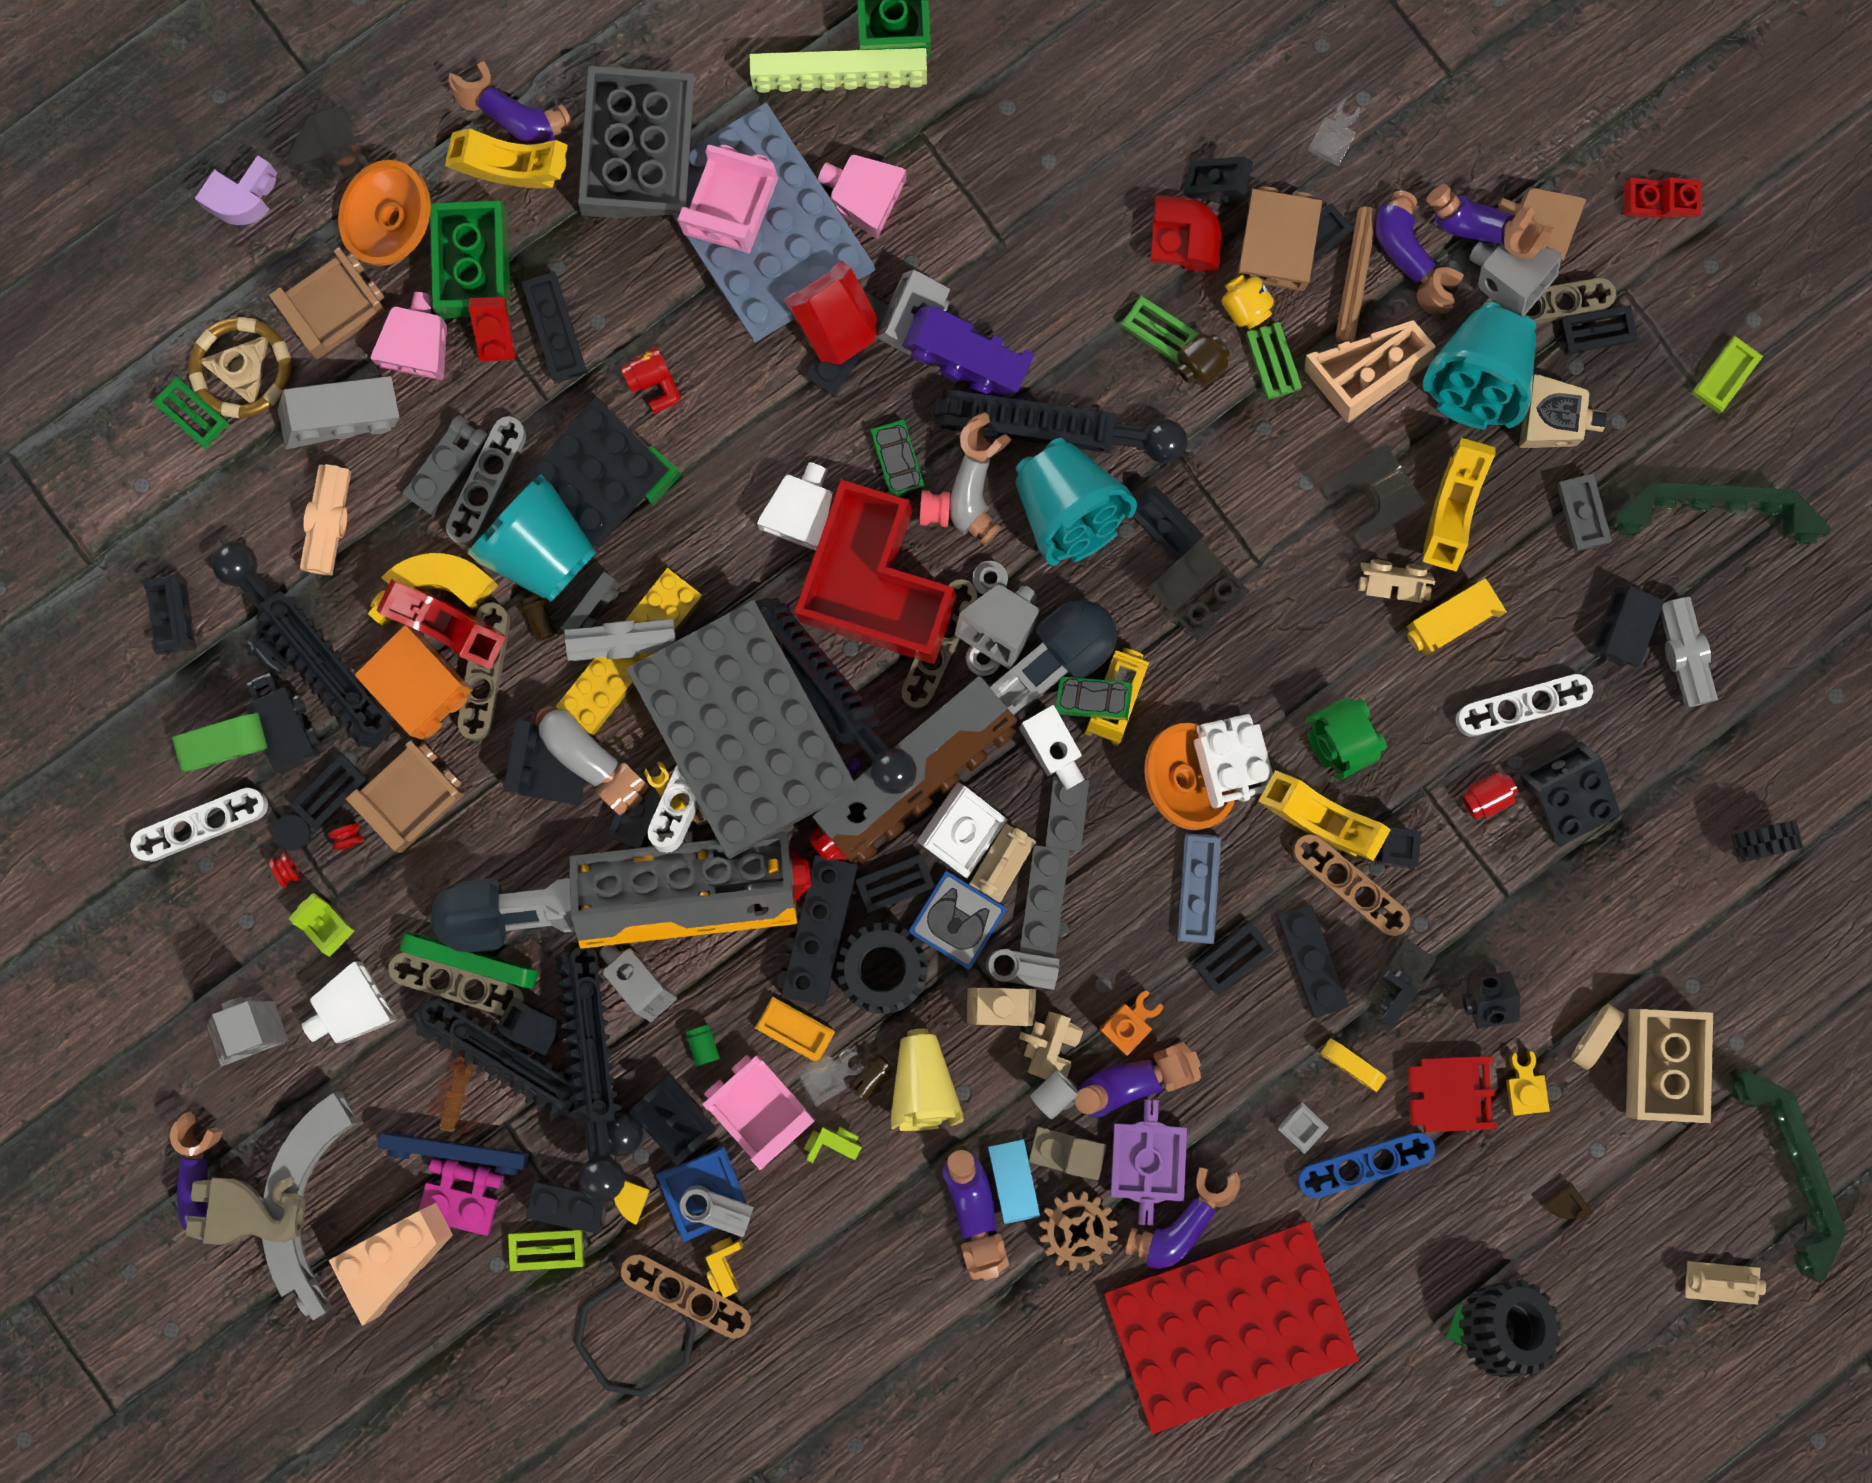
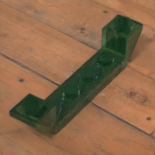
M1653 482L1638 493L1607 522L1608 528L1618 529L1619 535L1633 536L1639 535L1640 531L1652 525V503H1654V508L1665 510L1675 509L1676 505H1690V510L1709 511L1712 510V506L1725 507V512L1743 513L1747 512V508L1760 509V513L1765 515H1777L1783 512V538H1795L1796 544H1816L1817 539L1830 534V526L1795 489Z
M1733 1070L1730 1072L1733 1080L1730 1082V1089L1737 1102H1741L1742 1106L1756 1107L1770 1101L1772 1103V1106L1769 1107L1770 1115L1775 1125L1781 1127L1785 1138L1782 1142L1784 1152L1787 1158L1794 1162L1798 1175L1795 1176L1797 1187L1803 1196H1807L1811 1210L1808 1211L1810 1222L1816 1231H1820L1819 1235L1794 1243L1797 1254L1794 1255L1795 1264L1799 1272L1803 1276L1806 1275L1807 1279L1817 1282L1823 1281L1829 1273L1845 1237L1846 1230L1795 1094L1747 1070Z

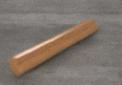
M1360 207L1357 212L1335 335L1336 340L1341 343L1348 341L1352 343L1356 337L1377 216L1376 209L1372 207Z

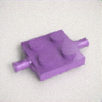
M1144 1099L1143 1121L1134 1124L1114 1123L1110 1196L1130 1198L1140 1202L1138 1222L1140 1225H1145L1146 1210V1224L1154 1225V1203L1164 1200L1184 1201L1187 1127L1166 1126L1158 1122L1160 1100H1152V1114H1150L1151 1100Z

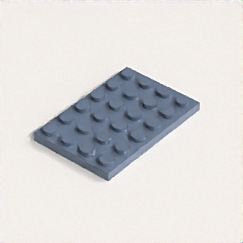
M764 103L690 148L686 208L688 209L708 161L705 153L707 145L716 147L727 145L741 154L765 156L774 164L779 178L750 254L685 235L754 343L794 320V317L783 301L794 292H799L829 272L839 262L844 261L850 266L858 280L875 271L874 263L767 103ZM672 214L673 218L680 227V224L678 222L679 214Z

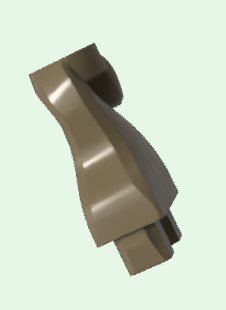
M212 1177L211 1180L194 1181L192 1184L191 1200L207 1202V1216H189L186 1236L203 1240L204 1244L216 1245L233 1244L249 1235H255L271 1242H287L301 1234L305 1217V1198L299 1194L287 1192V1189L294 1184L293 1177H288L276 1183L272 1189V1200L278 1207L284 1209L282 1218L277 1220L259 1193L242 1180Z

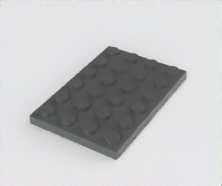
M754 600L626 669L728 859L858 789Z

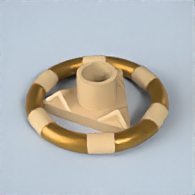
M246 317L228 318L210 326L196 340L189 357L188 377L193 391L218 414L239 419L252 417L270 409L281 398L291 376V356L283 338L268 324L258 319ZM239 330L257 333L262 336L203 358L205 352L218 337L227 332ZM269 342L272 345L278 362V373L275 383L261 399L257 400ZM202 364L250 404L227 403L214 397L207 388L202 374Z

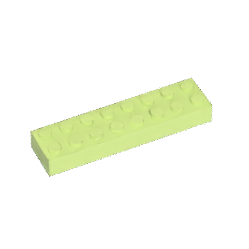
M926 48L750 54L753 90L762 93L769 92L772 89L788 92L792 89L811 91L814 88L834 90L835 87H844L848 90L866 86L868 89H876L879 86L899 88L901 85H909L915 88L921 87L923 84H927Z

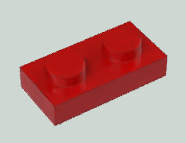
M506 297L470 298L469 311L479 360H515L516 348Z

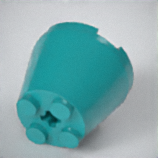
M1495 302L1484 303L1481 309L1471 313L1432 360L1424 376L1423 389L1430 392L1438 402L1436 409L1460 424L1485 430L1487 425H1505L1508 428H1512L1522 422L1530 406L1532 396L1536 323L1529 317L1519 316L1514 312L1503 309Z
M1063 438L1051 441L1047 445L1046 450L1034 458L1027 457L1016 466L1018 476L1015 485L1038 549L1045 560L1052 566H1056L1060 562L1059 560L1071 558L1075 563L1095 553L1118 535L1115 529L1125 516L1127 518L1133 517L1136 511L1137 501L1128 488L1075 445L1066 443Z
M540 474L504 510L467 554L482 566L542 598L546 597L551 602L597 551L592 548V544L552 484Z

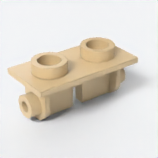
M1379 559L1371 560V564L1361 562L1360 566L1367 577H1360L1358 591H1364L1365 595L1390 598L1392 586H1398L1396 595L1398 600L1422 603L1423 600H1430L1432 588L1426 586V583L1435 584V579L1431 572H1427L1428 569L1426 567L1414 564L1406 565V569L1392 567L1391 562Z
M1005 823L969 885L1000 903L1036 841L1028 837L1020 829L1013 828Z
M1687 1261L1685 1298L1758 1305L1759 1295H1765L1766 1282L1760 1280V1268Z

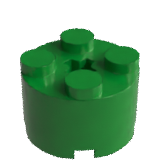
M1344 697L1308 716L1305 720V725L1310 723L1312 725L1313 731L1307 733L1315 755L1325 769L1332 766L1337 772L1332 777L1339 781L1379 761L1381 752L1387 749L1383 735L1378 730H1374L1368 719L1370 711L1361 698L1353 701L1351 698Z

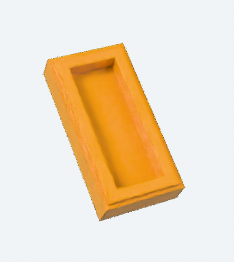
M775 997L771 998L755 1029L816 1063H819L836 1032Z

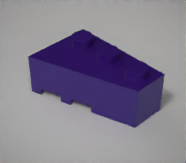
M931 305L918 309L902 344V347L911 351L910 356L914 360L929 365L931 362L940 367V373L953 381H959L960 379L971 385L969 389L973 393L999 395L1018 392L1033 360L1034 353L1026 349L1023 353H1015L1002 346L1004 339L993 335L991 340L972 329L973 324Z

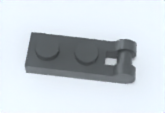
M462 415L456 416L446 434L403 491L402 495L431 516H434L482 450L489 434L480 428L476 430L471 427L469 420ZM460 437L468 441L464 451L455 445Z

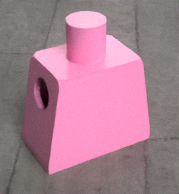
M851 155L844 170L826 162L820 171L818 181L834 189L830 199L842 216L878 239L906 182V170L883 162Z
M414 292L410 310L400 307L391 308L371 355V360L378 367L443 381L447 325L442 317L431 314L433 309L432 295Z

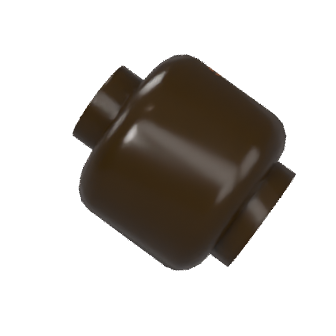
M1200 333L1177 352L1180 364L1176 368L1177 372L1188 384L1194 381L1200 386H1206L1227 370L1229 365L1227 358L1230 356V352L1223 341L1215 334L1209 336Z

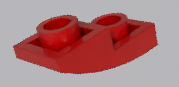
M1672 177L1664 181L1630 178L1624 182V216L1647 218L1698 217L1701 215L1702 181Z

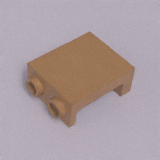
M1259 187L1258 190L1252 189L1248 200L1249 208L1236 277L1241 274L1244 275L1245 279L1257 276L1264 285L1305 291L1310 282L1322 200L1314 199L1313 195L1304 192H1296L1293 195L1282 194L1273 187Z
M340 247L334 250V253L337 255L334 259L293 288L284 292L280 287L269 295L306 348L317 360L386 312L379 302L385 298L373 280L367 284L359 274L365 269L352 252L346 256Z
M410 740L405 744L407 748L361 791L356 789L346 798L381 838L398 853H402L465 795L458 788L462 784L460 779L449 768L442 771L434 762L438 756L425 742L418 745Z

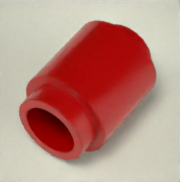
M1496 772L1468 787V792L1461 795V798L1468 813L1474 820L1481 817L1487 819L1515 804L1514 795L1518 794V790L1509 775L1503 777L1501 773Z

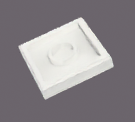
M957 782L917 842L959 874L968 878L1008 819L966 786Z

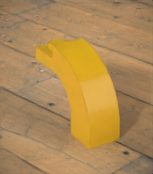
M469 128L452 132L445 166L466 175L494 183L522 188H553L554 180L560 179L561 174L565 170V155L568 145L557 140L534 145L510 143Z
M1464 438L1460 439L1453 458L1450 457L1437 493L1425 539L1422 562L1457 572L1468 546L1470 525L1476 501L1495 457L1496 447Z
M442 553L422 554L408 558L396 564L381 577L388 584L393 578L418 590L439 589L448 591L459 597L474 611L480 607L498 586L493 579L471 562L457 556ZM383 590L371 602L370 606L372 609L368 615L386 628L393 619L383 616L376 611L385 593V590Z
M1276 770L1258 801L1284 820L1311 835L1320 837L1327 844L1355 857L1359 855L1371 861H1374L1391 830L1383 823L1354 813L1330 801L1301 780Z

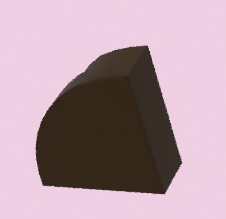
M1570 1182L1540 1203L1549 1213L1564 1219H1582L1593 1214L1590 1207Z

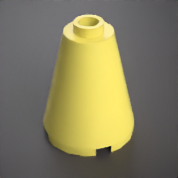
M928 1029L907 1031V1037L900 1040L890 1119L891 1129L899 1126L900 1131H923L939 1129V1124L944 1120H949V1127L962 1123L964 1120L963 1112L937 1036L929 1034Z

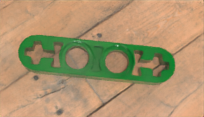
M404 932L399 948L400 951L525 988H534L539 972L538 969L483 952L455 951L438 939L412 932Z

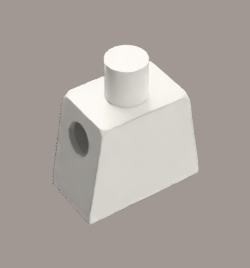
M808 462L802 480L786 475L757 522L759 530L816 551L834 501L833 492L822 488L828 470L818 464Z
M1054 705L1020 725L1019 730L1047 776L1056 772L1066 790L1085 780L1074 762L1082 755ZM1051 746H1059L1064 753L1062 759L1053 758L1050 753Z
M354 961L310 999L318 1014L302 1023V1028L312 1042L329 1033L335 1043H343L391 1024L397 1019L364 963Z

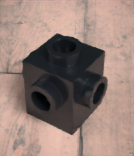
M1510 971L1467 978V993L1462 995V1002L1465 1014L1467 1016L1472 1015L1477 1029L1520 1022V994Z

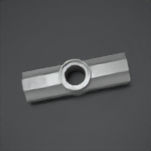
M1683 597L1665 602L1660 612L1667 638L1665 655L1670 669L1676 672L1685 708L1718 700L1709 668V663L1711 662L1710 646L1706 636L1699 631L1691 598Z
M673 619L651 620L635 623V620L603 623V626L564 630L568 661L589 660L606 657V659L637 657L640 653L658 652L675 643Z

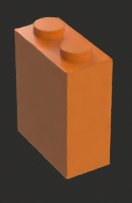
M404 625L355 674L359 681L410 736L421 740L434 735L441 728V721L450 712L453 713L462 708L467 702L466 696L473 690L418 630Z

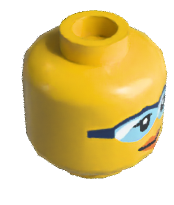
M1241 274L1225 285L1228 292L1222 297L1221 302L1237 326L1243 327L1247 325L1248 329H1251L1272 315L1270 309L1274 305V300L1259 277L1252 276L1245 279L1244 275Z

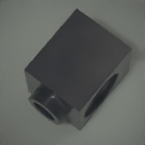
M1388 827L1391 830L1375 858L1374 865L1406 869L1418 867L1422 831Z
M513 997L496 1029L512 1041L546 1055L550 1046L556 1041L563 1023L547 1012Z

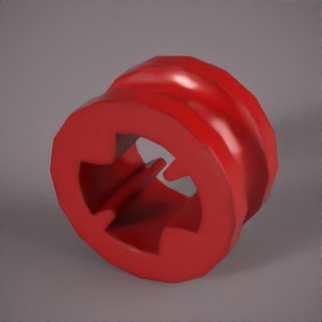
M359 823L350 824L328 833L329 838L335 841V845L332 846L334 851L344 850L365 841L364 836L358 834V830L361 828Z
M287 851L282 852L279 859L274 857L269 859L270 868L276 880L283 888L289 885L288 882L290 880L297 882L301 879L298 868Z

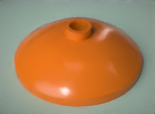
M396 160L377 161L362 169L347 186L339 207V232L348 251L352 252L357 259L375 266L390 265L408 256L424 236L430 218V195L425 181L414 168Z
M1180 723L1161 731L1149 746L1144 769L1146 786L1154 805L1170 822L1189 830L1206 829L1221 822L1231 811L1235 800L1224 802V805L1219 808L1211 806L1193 741L1199 738L1197 733V726L1199 725ZM1235 789L1224 791L1222 795L1235 793Z

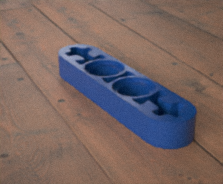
M1410 1132L1306 1165L1298 1173L1297 1186L1306 1196L1312 1198L1324 1197L1425 1165L1433 1158L1435 1146L1432 1139L1426 1134ZM1414 1139L1419 1143L1426 1144V1149L1421 1151V1158L1418 1159L1415 1154H1407L1402 1156L1406 1163L1400 1165V1154L1394 1147L1395 1144L1400 1143V1150L1413 1147L1412 1140ZM1380 1149H1387L1393 1159L1390 1167L1385 1170H1379L1373 1163L1374 1154ZM1345 1160H1353L1358 1166L1357 1176L1349 1181L1343 1180L1339 1175V1166ZM1331 1165V1174L1337 1185L1332 1186L1331 1180L1328 1179L1318 1183L1319 1190L1314 1191L1311 1186H1305V1181L1310 1179L1309 1173L1311 1171H1314L1317 1176L1329 1174L1325 1167Z

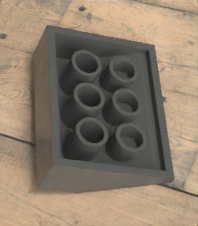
M588 66L578 203L581 216L605 218L680 214L682 207L686 208L694 73Z

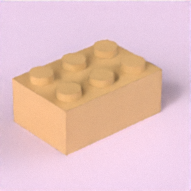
M1629 1009L1626 1118L1711 1123L1713 1013Z

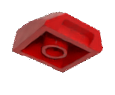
M844 261L833 266L829 272L799 292H794L783 300L818 359L822 362L841 365L876 341L879 321L854 272Z

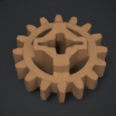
M1068 1191L1067 1201L1062 1202L1056 1196L1054 1202L1057 1207L1054 1210L1048 1207L1044 1209V1212L1049 1216V1220L1039 1221V1226L1047 1229V1233L1039 1236L1040 1242L1050 1243L1045 1250L1046 1255L1049 1256L1056 1252L1058 1254L1055 1260L1056 1265L1060 1266L1067 1260L1069 1261L1070 1271L1075 1270L1077 1263H1081L1085 1271H1088L1089 1261L1093 1259L1097 1264H1103L1100 1254L1104 1252L1111 1255L1113 1251L1107 1243L1108 1241H1116L1118 1239L1117 1235L1110 1232V1228L1115 1227L1117 1221L1113 1219L1107 1220L1106 1218L1112 1211L1111 1208L1106 1206L1100 1209L1101 1198L1099 1196H1096L1091 1202L1088 1201L1086 1191H1082L1079 1199H1075L1073 1193ZM1071 1207H1084L1076 1215L1068 1216L1062 1213ZM1096 1215H1098L1102 1224L1101 1237L1094 1233L1092 1225ZM1081 1222H1085L1083 1228L1087 1232L1084 1238L1077 1236L1075 1240H1071L1073 1233L1069 1227L1072 1224L1078 1226ZM1055 1224L1063 1230L1064 1239L1060 1247L1054 1237ZM1089 1246L1093 1249L1083 1255L1072 1254L1079 1247Z

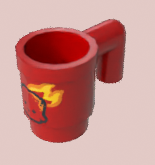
M657 346L628 360V364L620 367L632 393L640 389L644 391L660 384L664 394L648 401L654 414L680 401V393Z

